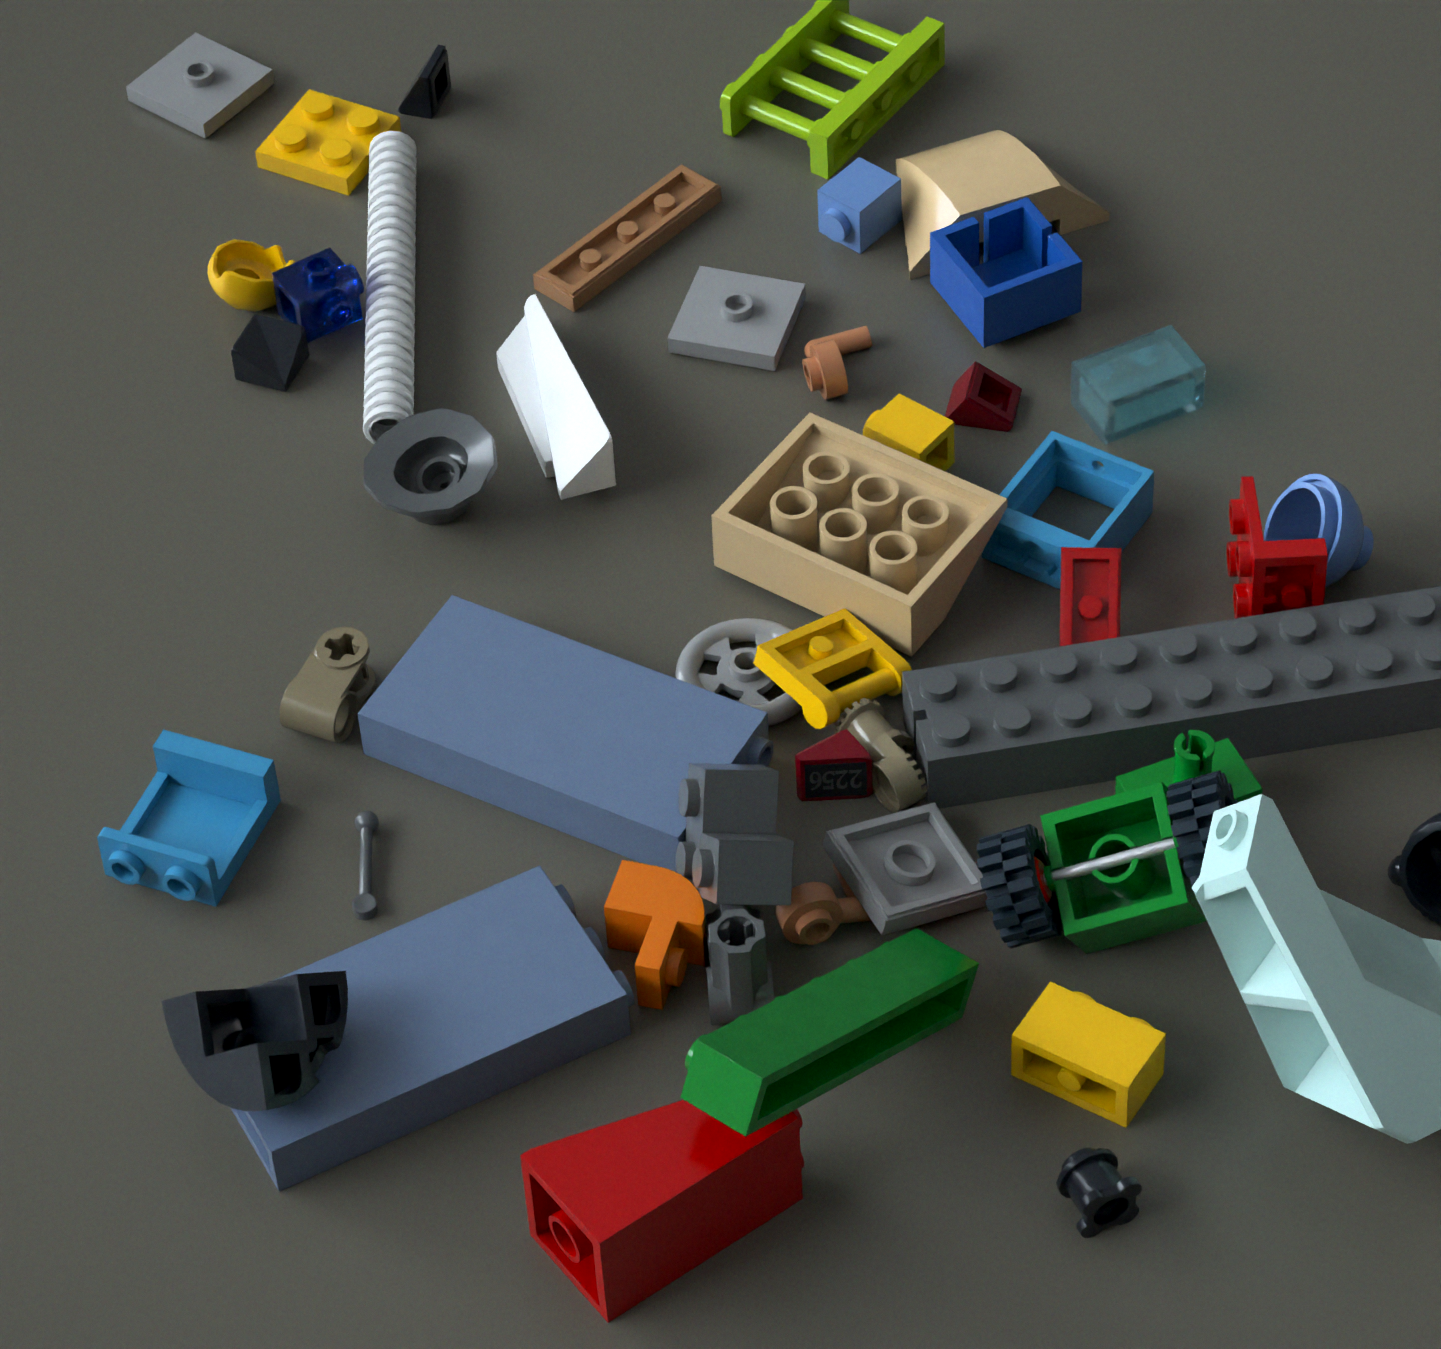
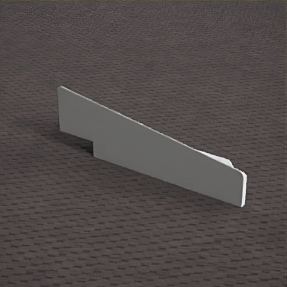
M533 294L525 303V316L496 352L498 370L545 477L555 476L558 494L561 500L616 486L611 434L536 294Z

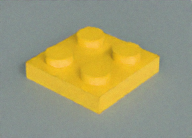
M309 89L255 151L257 166L267 171L349 196L369 172V147L371 141L382 132H402L400 117Z

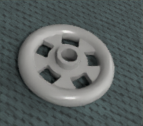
M739 618L720 622L706 628L691 639L678 658L675 671L676 679L716 694L724 689L729 694L740 698L738 702L767 712L768 727L791 718L802 709V706L786 692L771 701L764 698L762 695L776 683L753 664L758 645L792 631V629L785 625L759 618ZM756 642V648L745 647L731 650L729 644ZM704 660L719 662L716 675L699 673Z

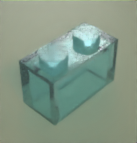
M1172 325L1073 361L1071 371V404L1102 443L1106 445L1202 408L1204 405L1206 365Z

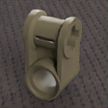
M337 627L325 632L318 639L315 648L300 672L291 680L284 692L280 706V722L283 727L339 744L349 737L358 717V712L374 693L377 686L374 670L366 663L370 649L368 638L362 631L354 627Z

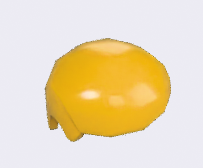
M233 239L217 246L210 258L207 273L211 287L227 304L235 309L256 312L278 304L286 295L292 281L295 260H289L286 263L282 248L279 245H273L265 249L263 246L252 241Z

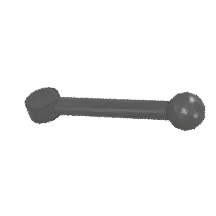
M372 811L360 812L355 819V827L360 832L359 894L354 897L351 904L353 914L359 920H370L378 911L376 898L371 895L372 840L373 833L378 828L379 820Z

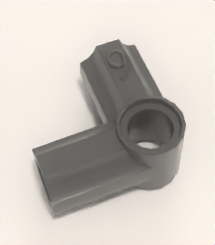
M720 904L718 909L706 915L710 967H706L711 1025L730 1023L740 1015H746L774 1000L771 962H767L764 920L760 919V911L751 909L746 905Z

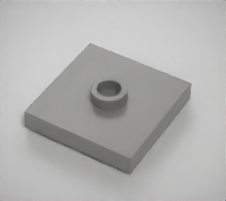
M195 32L127 85L126 90L128 101L206 139L274 85L275 81L273 69Z
M699 266L668 335V352L775 371L806 299L805 283Z
M935 803L826 831L823 848L882 936L987 906L985 901L988 899L986 890L982 889L980 878H983V875L978 869V865Z

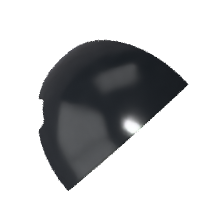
M346 971L294 974L248 988L188 993L162 1001L164 1017L173 1045L183 1065L195 1082L209 1096L230 1108L241 1111L256 1112L280 1108L302 1098L319 1083L320 1080L315 1074L326 1054L337 1049L341 1044L348 1008Z

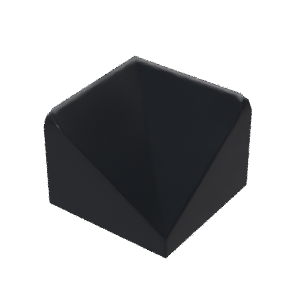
M254 314L231 349L235 379L286 392L309 357L305 328L299 324Z

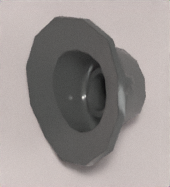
M438 408L410 415L382 434L365 457L364 489L386 510L413 517L416 521L429 525L450 523L465 514L473 500L483 494L498 467L495 439L472 415L446 408Z

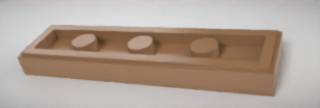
M682 164L533 274L534 289L572 312L577 311L721 202V186Z

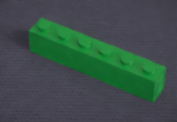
M918 928L892 941H886L880 947L856 959L849 960L845 965L821 977H815L809 983L784 996L780 995L772 1002L746 1015H740L734 1021L709 1034H703L698 1037L686 1055L685 1068L688 1072L680 1098L746 1137L961 1019L979 963Z

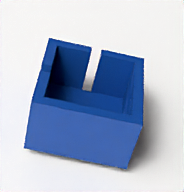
M1028 197L984 212V263L979 264V222L975 217L930 232V283L983 348L1081 312L1083 261L1058 232L1052 234V225Z

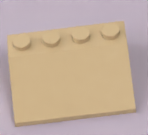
M809 412L711 515L714 566L824 617L845 608L891 648L912 657L947 616L1006 511L1007 498Z

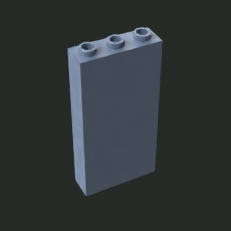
M451 595L358 712L362 746L365 755L637 862L667 868L675 872L677 846L679 842H685L686 817L681 816L679 811V786L683 778H688L689 763L757 764L768 767L774 749L773 741L769 740L768 713L454 595Z
M539 865L280 977L284 978L302 973L346 971L348 1008L341 1044L337 1049L326 1054L315 1074L320 1080L319 1083L302 1098L283 1107L256 1112L241 1111L233 1108L231 1110L280 1192L631 1035L628 1007L635 1004L634 995L621 970L612 972L606 964L605 953L596 932L590 926L583 929L577 921L576 910L566 888L562 884L554 887Z

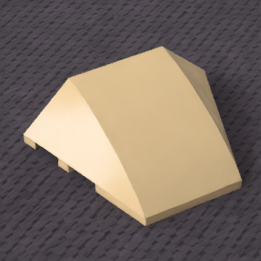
M994 130L896 159L897 177L901 178L905 246L907 247L910 280L930 274V232L975 217L979 222V243L984 242V212L1025 197L1032 201L1060 235L1109 221V211L1074 188L1016 137L1002 130Z

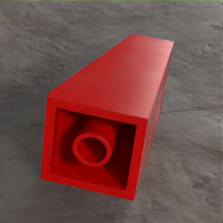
M681 1100L531 1148L520 1155L530 1235L609 1323L803 1199L802 1168H804V1159L800 1148V1128L803 1125L801 1115L798 1109H795L745 1137L689 1102Z

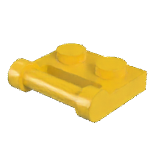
M845 608L758 645L753 662L756 667L802 706L806 721L815 729H822L837 722L840 714L845 712L844 710L847 707L852 709V703L857 701L860 704V699L862 698L872 700L883 694L896 696L902 693V672L912 670L909 663ZM866 666L874 672L833 691L828 690L824 686Z

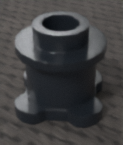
M1088 1147L1074 1152L1064 1161L1062 1171L1056 1182L1060 1194L1066 1198H1071L1082 1214V1218L1076 1224V1228L1084 1238L1094 1237L1102 1230L1116 1224L1123 1225L1128 1223L1139 1213L1136 1196L1142 1191V1186L1135 1177H1121L1117 1171L1118 1159L1114 1152L1109 1149Z

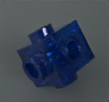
M330 247L272 273L278 314L284 321L303 326L306 330L307 343L363 319L360 295L364 293V285L361 276L354 265L351 263L345 265Z

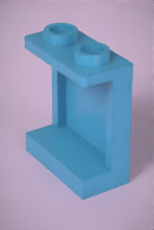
M163 729L153 745L157 773L120 831L103 827L97 836L105 875L114 877L125 884H139L160 890L180 900H194L217 907L281 801L274 760Z

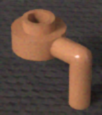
M867 326L814 339L806 344L804 353L807 358L802 360L806 382L811 392L819 390L824 400L848 394L847 375L841 355L872 347L871 336Z
M833 864L834 872L847 898H837L833 889L826 883L808 882L792 888L791 905H776V919L785 938L790 942L808 945L818 944L827 940L840 923L871 921L835 864Z

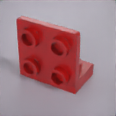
M1241 477L1240 499H1230L1229 501L1231 535H1237V541L1227 542L1226 547L1228 576L1239 578V584L1233 585L1235 619L1324 605L1328 561L1325 538L1264 541L1254 477Z

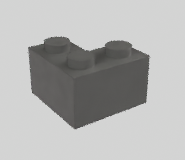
M689 763L688 778L681 780L678 794L680 814L686 817L685 842H679L677 846L676 872L687 878L697 888L702 898L715 904L791 905L794 841L776 834L778 770L757 764Z

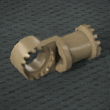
M862 698L860 699V704L857 701L852 703V710L848 707L844 710L848 715H841L838 718L841 722L835 723L837 730L834 733L836 734L841 730L847 729L869 752L872 758L873 791L878 800L889 812L896 813L924 799L927 796V787H921V785L925 784L926 781L925 778L918 779V775L922 774L920 768L916 771L914 770L913 766L917 765L915 760L910 762L907 760L911 758L914 748L911 736L905 731L895 729L884 718L883 707L878 701L874 700L872 702L869 698L868 700Z

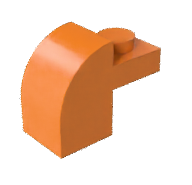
M622 860L604 905L608 948L639 953L635 962L638 1005L663 1010L671 986H681L687 963L701 966L706 964L707 941L703 900L697 888L687 878L675 871L659 866Z

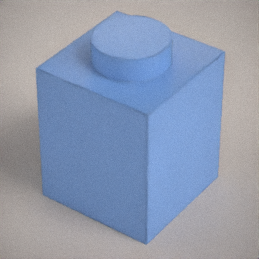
M858 157L817 190L819 232L860 254L902 220L901 178L861 157Z

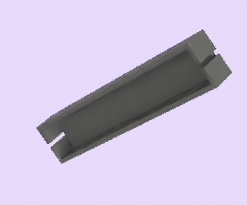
M1441 586L903 671V723L906 732L914 742L913 759L917 762V769L920 768L922 774L918 775L919 779L925 778L926 781L925 784L921 785V787H927L925 802L926 804L935 803L940 809L1116 780V776L1174 757V741L1182 732L1186 737V749H1188V730L1203 731L1209 734L1214 742L1229 738L1242 759H1249L1440 728Z

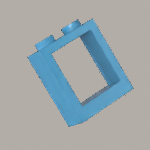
M1051 431L999 494L1007 498V509L982 552V558L1060 589L1061 547L1122 548L1123 551L1153 512L1154 471L1087 445L1084 442ZM1056 486L1114 509L1090 540L1032 517Z

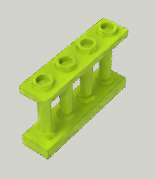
M817 0L811 10L795 25L788 27L783 36L772 47L755 59L752 66L735 82H731L726 86L720 98L723 133L735 137L752 119H755L807 141V145L810 148L811 173L829 180L945 65V23L927 16L911 32L901 35L849 14V0ZM841 34L889 52V54L882 61H877L873 64L829 45ZM812 62H815L860 82L853 89L843 92L800 73ZM784 90L828 108L830 111L823 118L813 121L770 102Z

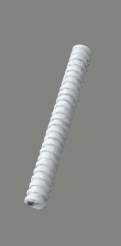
M386 131L378 134L373 138L369 147L363 432L365 437L373 444L386 431L406 417L414 415L417 147L410 136L400 131Z

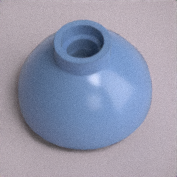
M1308 474L1293 482L1274 503L1266 521L1264 541L1325 538L1328 553L1325 587L1339 581L1349 570L1357 571L1367 563L1373 550V534L1367 526L1363 525L1360 507L1347 487L1331 477L1321 474Z

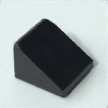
M437 45L398 107L399 113L432 119L436 115L451 88L448 53L445 46Z

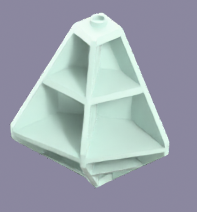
M1260 794L1214 811L1200 876L1192 886V889L1282 1085L1293 1092L1407 1144L1416 1142L1440 1130L1441 941L1421 938L1319 889L1273 799Z

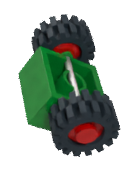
M1216 771L1173 783L1168 787L1161 781L1040 815L1047 853L1045 852V842L1042 836L1038 835V829L1031 824L981 837L979 839L980 844H977V853L980 857L977 859L978 869L983 875V878H980L982 889L986 890L988 898L985 900L988 911L992 910L993 924L996 930L1000 929L1002 941L1007 943L1009 948H1016L1060 936L1064 932L1070 941L1088 954L1206 922L1207 920L1192 886L1200 876L1213 812L1238 803L1237 800H1234L1232 786L1230 783H1227L1225 774L1221 773V771Z

